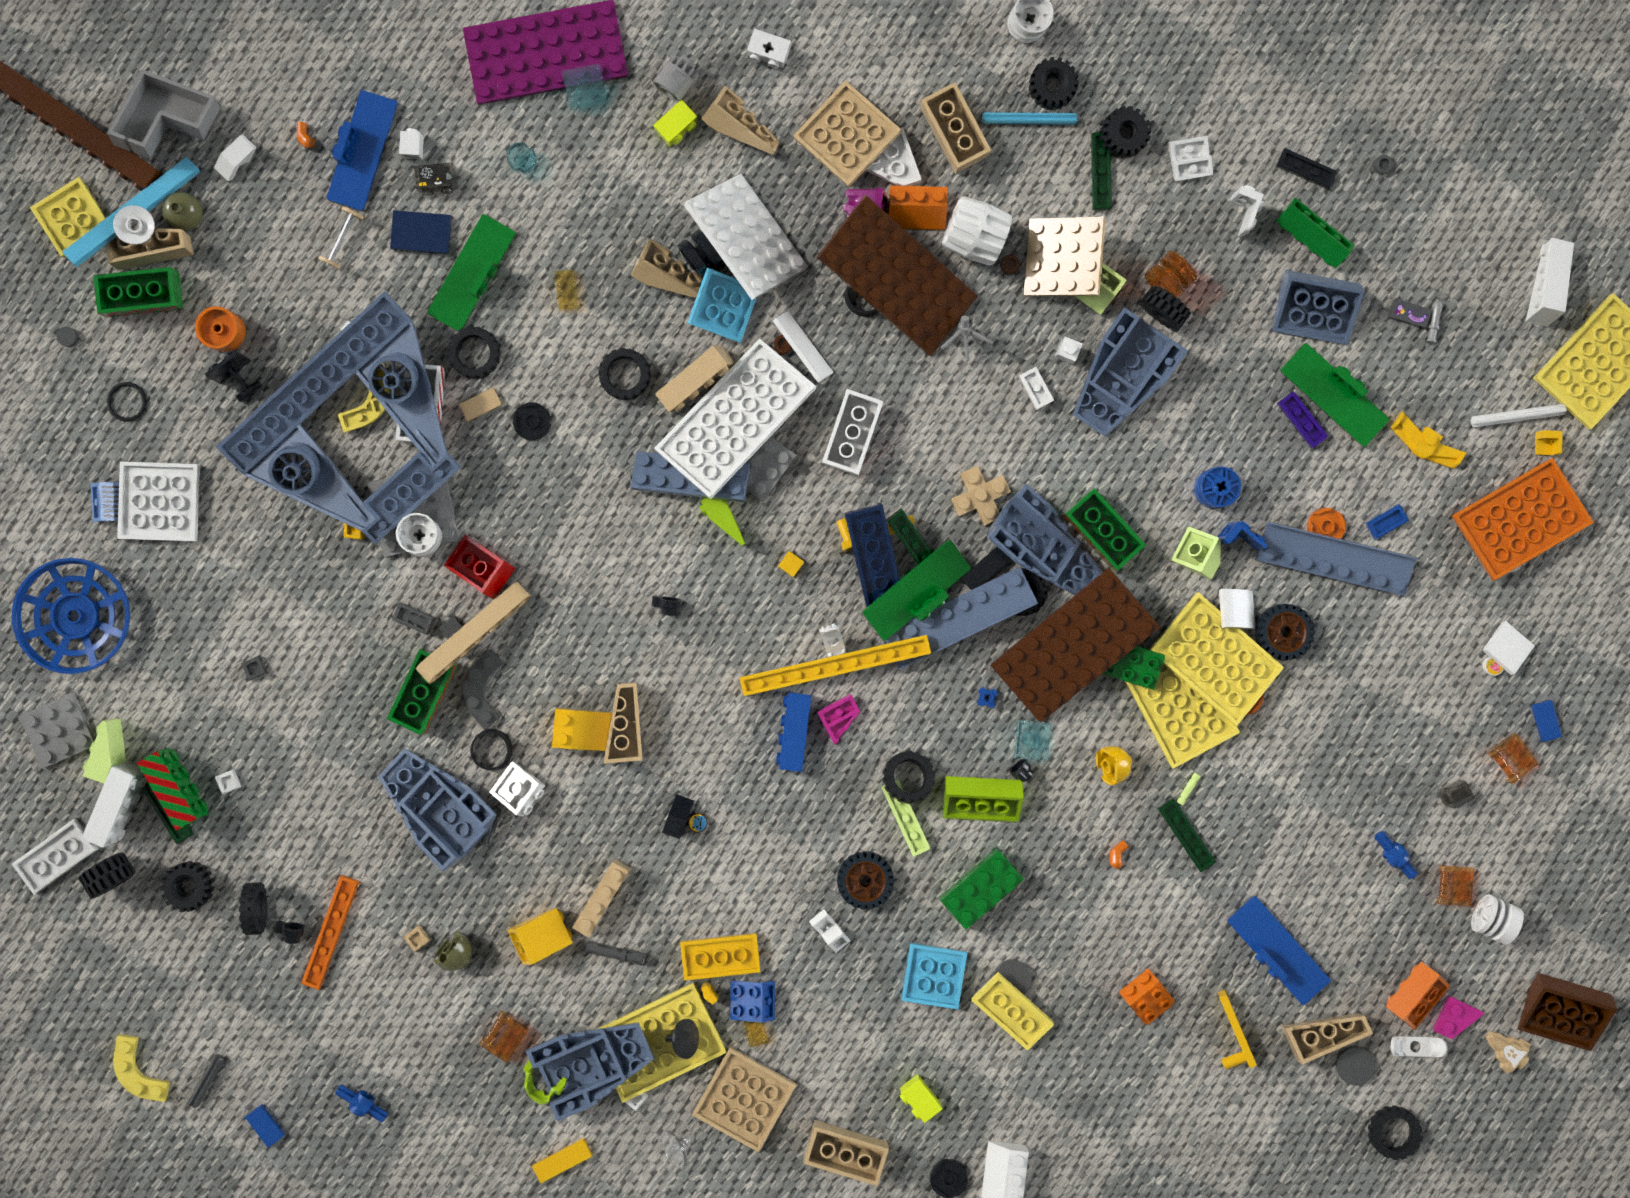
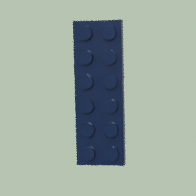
M882 503L844 513L866 608L900 580Z

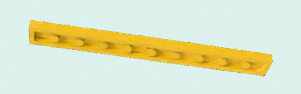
M922 635L739 678L743 695L747 696L931 654L927 635Z

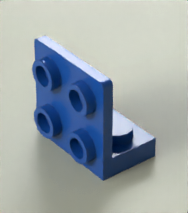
M1243 521L1229 522L1217 536L1221 539V545L1233 544L1241 537L1255 550L1266 549L1268 546L1264 543L1265 539L1257 533L1253 534L1250 531V526Z
M731 981L730 1019L751 1022L775 1020V981Z

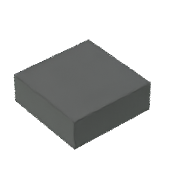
M261 656L241 663L249 681L268 673Z

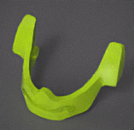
M530 1060L523 1068L526 1074L524 1089L533 1101L543 1105L547 1104L555 1094H562L566 1086V1078L562 1077L557 1085L551 1088L549 1095H544L545 1092L543 1090L538 1091L534 1086V1069Z

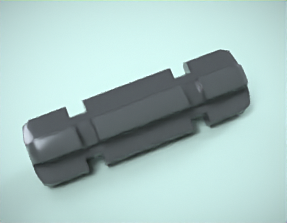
M491 807L497 815L491 828L481 838V842L484 844H492L494 838L492 835H495L499 822L498 817H500L502 812L498 807Z

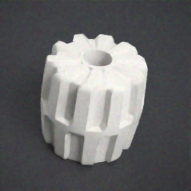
M965 196L960 197L954 207L952 217L949 219L948 227L942 240V246L966 259L985 265H993L1000 255L1008 236L1012 216L986 202Z

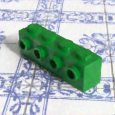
M1294 198L1276 220L1282 229L1288 230L1297 241L1303 242L1312 253L1318 254L1327 265L1333 266L1335 269L1351 253L1355 246L1297 198Z

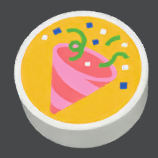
M1491 657L1486 658L1483 662V670L1489 675L1496 676L1504 670Z

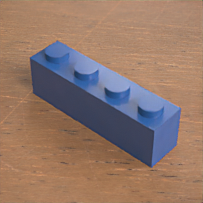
M788 692V696H784L783 707H786V715H782L780 725L784 726V732L779 734L778 745H782L781 753H777L776 764H779V769L802 772L811 694Z

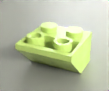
M1102 262L1100 296L1074 297L1101 315L1127 280Z

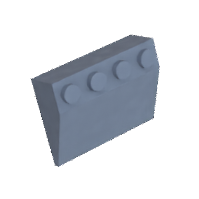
M1285 270L1280 286L1272 331L1348 345L1365 290L1360 283Z

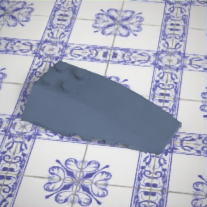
M1124 307L1100 342L1073 415L1103 436L1107 435L1125 417L1167 382L1188 350Z
M1025 484L1004 506L988 530V539L1018 565L1075 595L1099 576L1102 571L1087 551L1084 552L1080 547L1081 543L1070 534L1067 524L1065 522L1062 523L1058 518V512L1030 486Z
M403 749L378 776L389 797L393 799L398 813L402 815L406 827L414 836L415 843L442 871H445L462 859L491 828L497 815L471 787L407 749Z
M639 1022L563 1034L526 1050L533 1069L539 1067L549 1091L553 1086L557 1085L562 1077L567 1079L562 1094H555L550 1102L557 1121L594 1106L604 1096H607L612 1090L655 1059Z

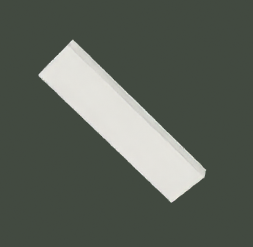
M789 311L773 320L774 324L818 383L834 373Z

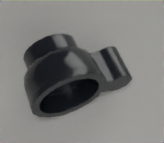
M653 595L651 606L660 607L661 614L675 616L680 608L681 599Z
M1025 758L1017 761L1009 772L1022 783L1026 782L1033 775L1031 766Z
M277 921L276 933L284 936V942L296 944L300 942V938L303 936L304 925L295 922L285 923Z

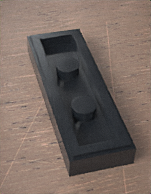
M1286 148L1282 150L1275 166L1327 190L1330 188L1337 172Z
M995 547L960 579L972 590L984 584L1007 564L1011 558L1001 549Z

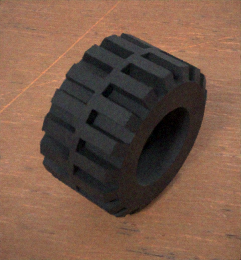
M120 852L90 867L78 879L90 898H97L133 877L136 871L125 853Z

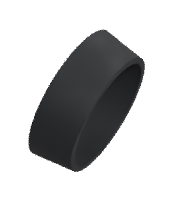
M847 285L844 296L845 302L854 314L868 317L878 313L876 309L862 311L855 308L850 302V287Z
M497 729L481 731L473 739L470 748V754L474 763L482 769L491 771L503 768L510 761L513 752L509 737ZM488 733L501 737L507 747L505 760L494 768L481 766L473 755V744L476 739Z

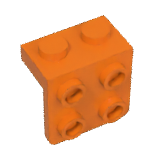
M1148 968L1119 991L1120 995L1145 1025L1153 1022L1175 1002Z

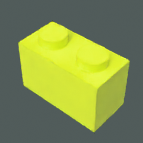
M681 99L653 127L658 135L671 147L673 144H679L683 139L682 136L687 131L690 133L697 127L698 118Z
M918 1074L900 1087V1098L906 1105H911L913 1108L911 1111L917 1120L921 1118L926 1123L943 1109L939 1100Z

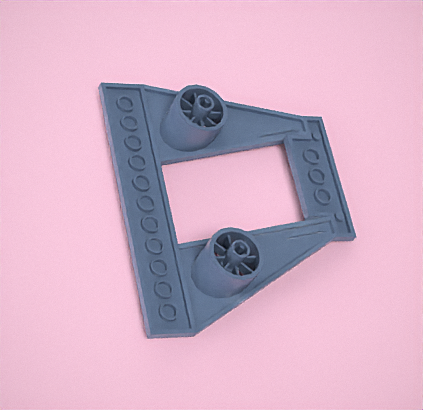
M386 291L378 296L216 446L244 476L361 530L375 545L394 529L403 517L415 510L461 468L447 452L414 322ZM392 361V369L387 370L382 363ZM395 361L400 362L405 367L401 371L395 369ZM379 367L385 372L384 377L378 376ZM406 368L410 372L411 378H404L402 372ZM355 373L419 450L417 454L365 501L301 424ZM394 376L396 378L395 382L391 380V377ZM379 380H383L384 387L381 386ZM404 381H412L409 391L402 386ZM399 387L405 394L395 396V388ZM384 388L392 389V394L387 393ZM292 452V460L288 461L283 454ZM296 453L302 455L305 459L302 462L296 460ZM281 460L286 464L285 467H281ZM306 460L311 465V469H305L303 463ZM304 472H312L310 482L303 476ZM300 478L305 485H296V479Z

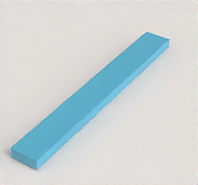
M185 157L62 251V253L77 268L117 237L113 228V220L120 209L135 205L146 209L148 212L151 211L169 195L200 173L199 169Z

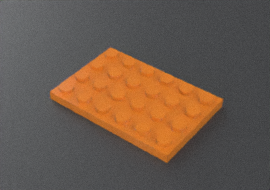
M1553 457L1452 515V518L1492 581L1594 523Z

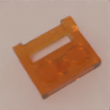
M1512 733L1488 751V755L1495 759L1508 777L1507 780L1510 784L1519 781L1523 775L1539 764L1516 733ZM1501 751H1504V753L1516 767V772L1512 771L1507 762L1501 756Z
M1439 865L1441 874L1439 897L1436 898V903L1471 906L1474 868ZM1449 872H1452L1451 896L1447 898Z
M500 1011L496 1022L479 1044L508 1063L529 1029L504 1011ZM505 1022L509 1026L495 1046L491 1042Z

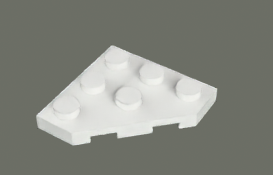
M902 127L900 128L902 133L865 171L897 186H912L921 183L922 179Z

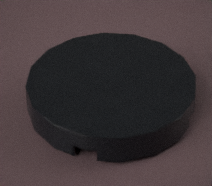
M528 402L522 404L515 411L512 423L514 430L520 437L535 441L542 439L551 428V417L544 406Z
M943 1159L933 1166L930 1172V1183L932 1189L939 1196L944 1198L957 1197L965 1191L968 1184V1175L965 1167L959 1161Z

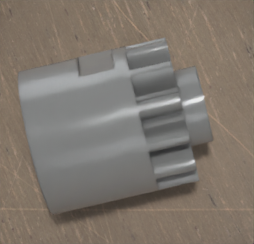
M672 54L654 79L653 84L664 95L678 103L696 81L699 73L695 71L696 65L690 59L683 55L679 58L677 55Z

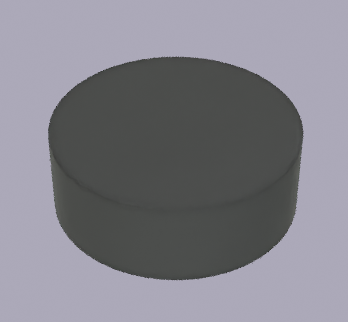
M1388 155L1379 156L1373 163V169L1379 175L1388 174L1394 167V162Z
M70 327L60 328L56 335L57 341L66 347L74 346L79 338L77 331Z

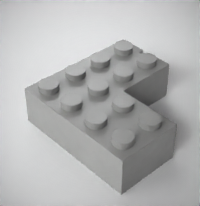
M142 69L107 134L114 146L128 151L132 149L134 153L151 159L167 127L204 141L220 107L215 96Z

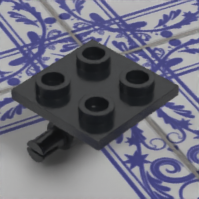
M237 351L226 354L224 360L210 366L209 371L204 374L207 378L220 384L233 375L244 388L243 391L235 395L239 402H242L248 396H253V392L262 387L258 380L248 386L237 371L251 362V360Z

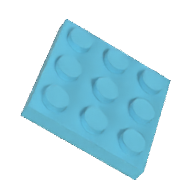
M707 268L688 324L741 343L756 298L752 300L737 279Z
M910 942L901 1001L958 1010L967 951Z

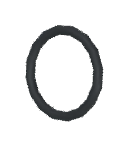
M131 382L119 383L108 393L107 408L111 415L118 420L125 422L133 421L139 418L145 411L147 405L146 395L137 384ZM122 386L134 387L142 396V407L132 417L125 418L119 416L111 406L113 393Z

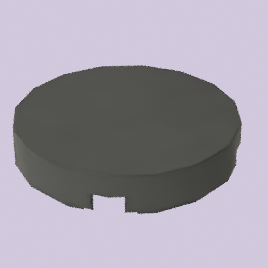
M1008 959L996 967L994 975L999 972L1022 994L1025 995L1030 989L1032 983L1031 973L1022 961Z
M1350 1046L1338 1054L1336 1071L1346 1083L1362 1085L1372 1078L1375 1071V1062L1372 1055L1364 1048Z

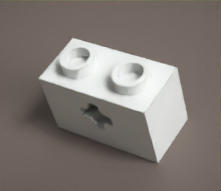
M754 29L747 48V56L754 62L760 63L764 61L775 69L779 67L784 68L791 48V41ZM768 47L771 48L769 53L765 52V50H767Z

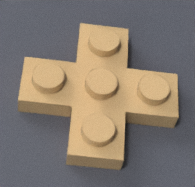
M978 465L960 473L967 492L950 499L958 517L976 509L984 526L995 521L1000 513L994 500L1011 492L1004 476L1001 475L985 483Z

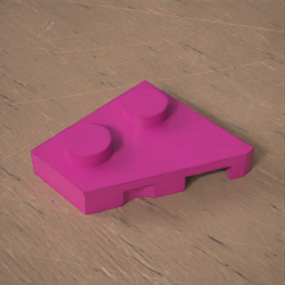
M851 693L817 711L834 744L839 741L840 736L848 729L852 720L860 712Z
M1448 995L1432 1030L1453 1039L1479 1019L1484 1012Z

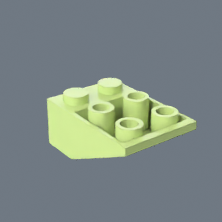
M118 718L103 720L97 726L96 739L90 746L89 751L91 753L89 759L85 761L83 766L84 777L105 783L112 766L126 763L121 719Z

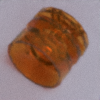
M1171 250L1165 254V257L1159 260L1160 265L1155 264L1145 274V278L1151 287L1154 285L1160 286L1163 290L1166 289L1169 293L1174 294L1176 298L1183 293L1182 288L1187 289L1190 283L1192 284L1197 280V275L1191 265L1182 256Z

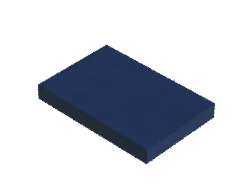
M393 210L390 249L449 254L452 216Z

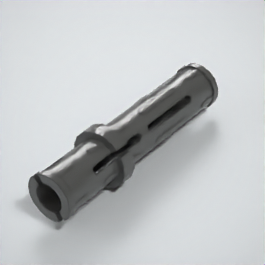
M589 940L586 945L585 953L620 960L622 963L631 962L642 965L644 953L628 950L627 947L618 948Z

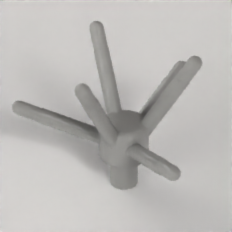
M962 316L958 324V330L941 346V349L950 346L960 335L964 337L965 360L969 362L968 337L970 335L978 343L981 342L980 339L989 344H993V341L972 330L969 317Z

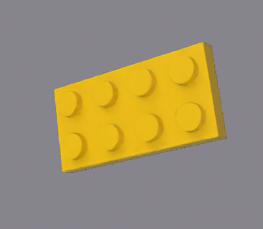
M757 933L680 941L684 981L761 972Z

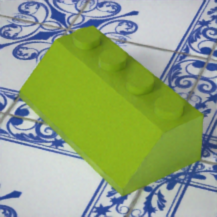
M946 776L943 818L1019 822L1024 799L1023 783L1020 780Z

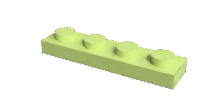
M896 779L897 786L903 790L899 779ZM881 786L913 857L930 850L931 848L911 805L905 802H898L896 798L893 799L889 791L885 790L884 787L886 786Z

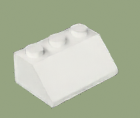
M988 1141L981 1198H1023L1029 1155L1026 1145Z

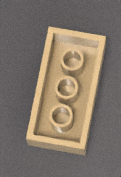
M956 82L921 100L919 107L955 174L990 155L991 149Z
M814 1120L803 1156L804 1164L878 1186L889 1146L887 1141Z

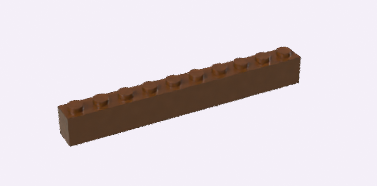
M0 61V92L4 91L7 93L5 97L13 103L20 102L22 104L21 108L30 115L33 112L37 114V120L46 126L49 123L53 125V131L62 137L65 134L69 136V142L78 148L82 145L86 148V154L94 159L96 157L102 159V165L110 170L112 168L118 170V176L126 181L131 179L134 182L132 185L140 191L163 175V173L133 152L114 146L107 134Z

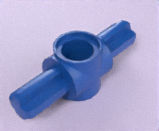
M1384 831L1376 833L1374 838L1384 849L1383 857L1388 859L1387 862L1393 868H1400L1408 879L1415 878L1418 873L1409 863V853L1398 842L1393 843Z
M343 1084L337 1088L335 1094L350 1103L349 1110L353 1114L360 1117L368 1114L379 1122L385 1121L388 1112L374 1104L375 1100L371 1094L367 1095L368 1092L364 1090L356 1093Z

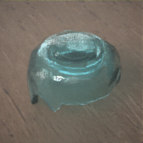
M514 143L507 151L508 165L516 173L527 174L535 168L537 163L536 154L526 143Z

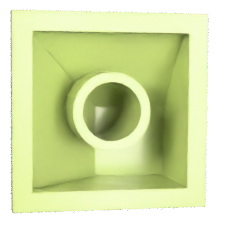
M1188 526L1171 561L1197 575L1212 580L1220 565L1221 539Z

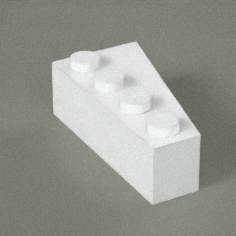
M1551 238L1546 244L1542 245L1540 249L1541 258L1525 322L1548 327L1565 313L1574 243Z

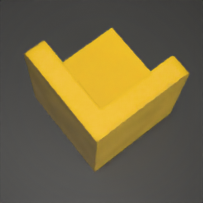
M1543 430L1536 432L1535 454H1562L1563 431Z

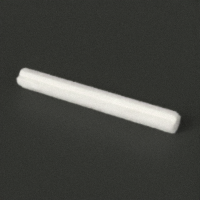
M1564 404L1472 416L1470 422L1472 427H1481L1565 415L1567 409Z

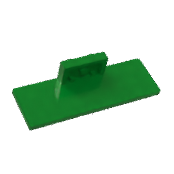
M482 214L429 307L427 314L456 331L463 329L481 295L485 294L490 279H493L496 275L497 267L514 239L516 232L489 216Z
M1304 343L1280 369V372L1362 447H1365L1389 421V418L1365 397L1368 390L1365 389V384L1362 381L1354 379L1350 375L1351 372L1344 366L1332 367L1307 343Z
M947 540L863 610L862 614L880 638L886 641L913 617L919 621L924 620L931 615L935 608L941 607L946 602V599L950 597L945 590L966 574L971 567L953 542Z
M1136 646L1102 674L1154 690L1165 655Z

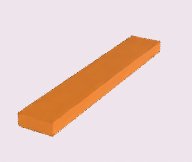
M340 875L301 984L317 990L321 989L358 888L359 880Z

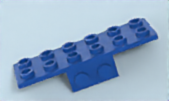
M360 91L351 122L344 121L343 126H340L338 142L332 149V158L338 163L326 197L327 200L364 211L398 105L396 100L368 91Z
M1252 896L1227 919L1231 927L1257 954L1255 956L1257 961L1262 966L1266 964L1269 968L1267 972L1275 980L1278 978L1302 1005L1309 1002L1331 982V979L1256 896Z

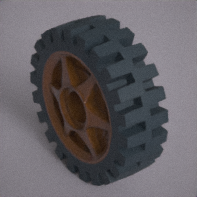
M1278 604L1269 607L1258 618V624L1255 626L1257 644L1274 659H1297L1307 653V649H1310L1312 646L1311 642H1314L1315 638H1313L1315 630H1313L1314 623L1311 622L1312 618L1306 614L1305 610L1292 604ZM1284 627L1288 629L1286 637H1283L1281 634V630Z
M862 851L850 855L844 860L838 871L837 885L841 896L849 905L861 910H870L874 907H879L882 903L884 904L887 898L890 897L894 887V876L890 865L882 856L874 852ZM863 876H869L871 881L869 884L863 885L860 879Z

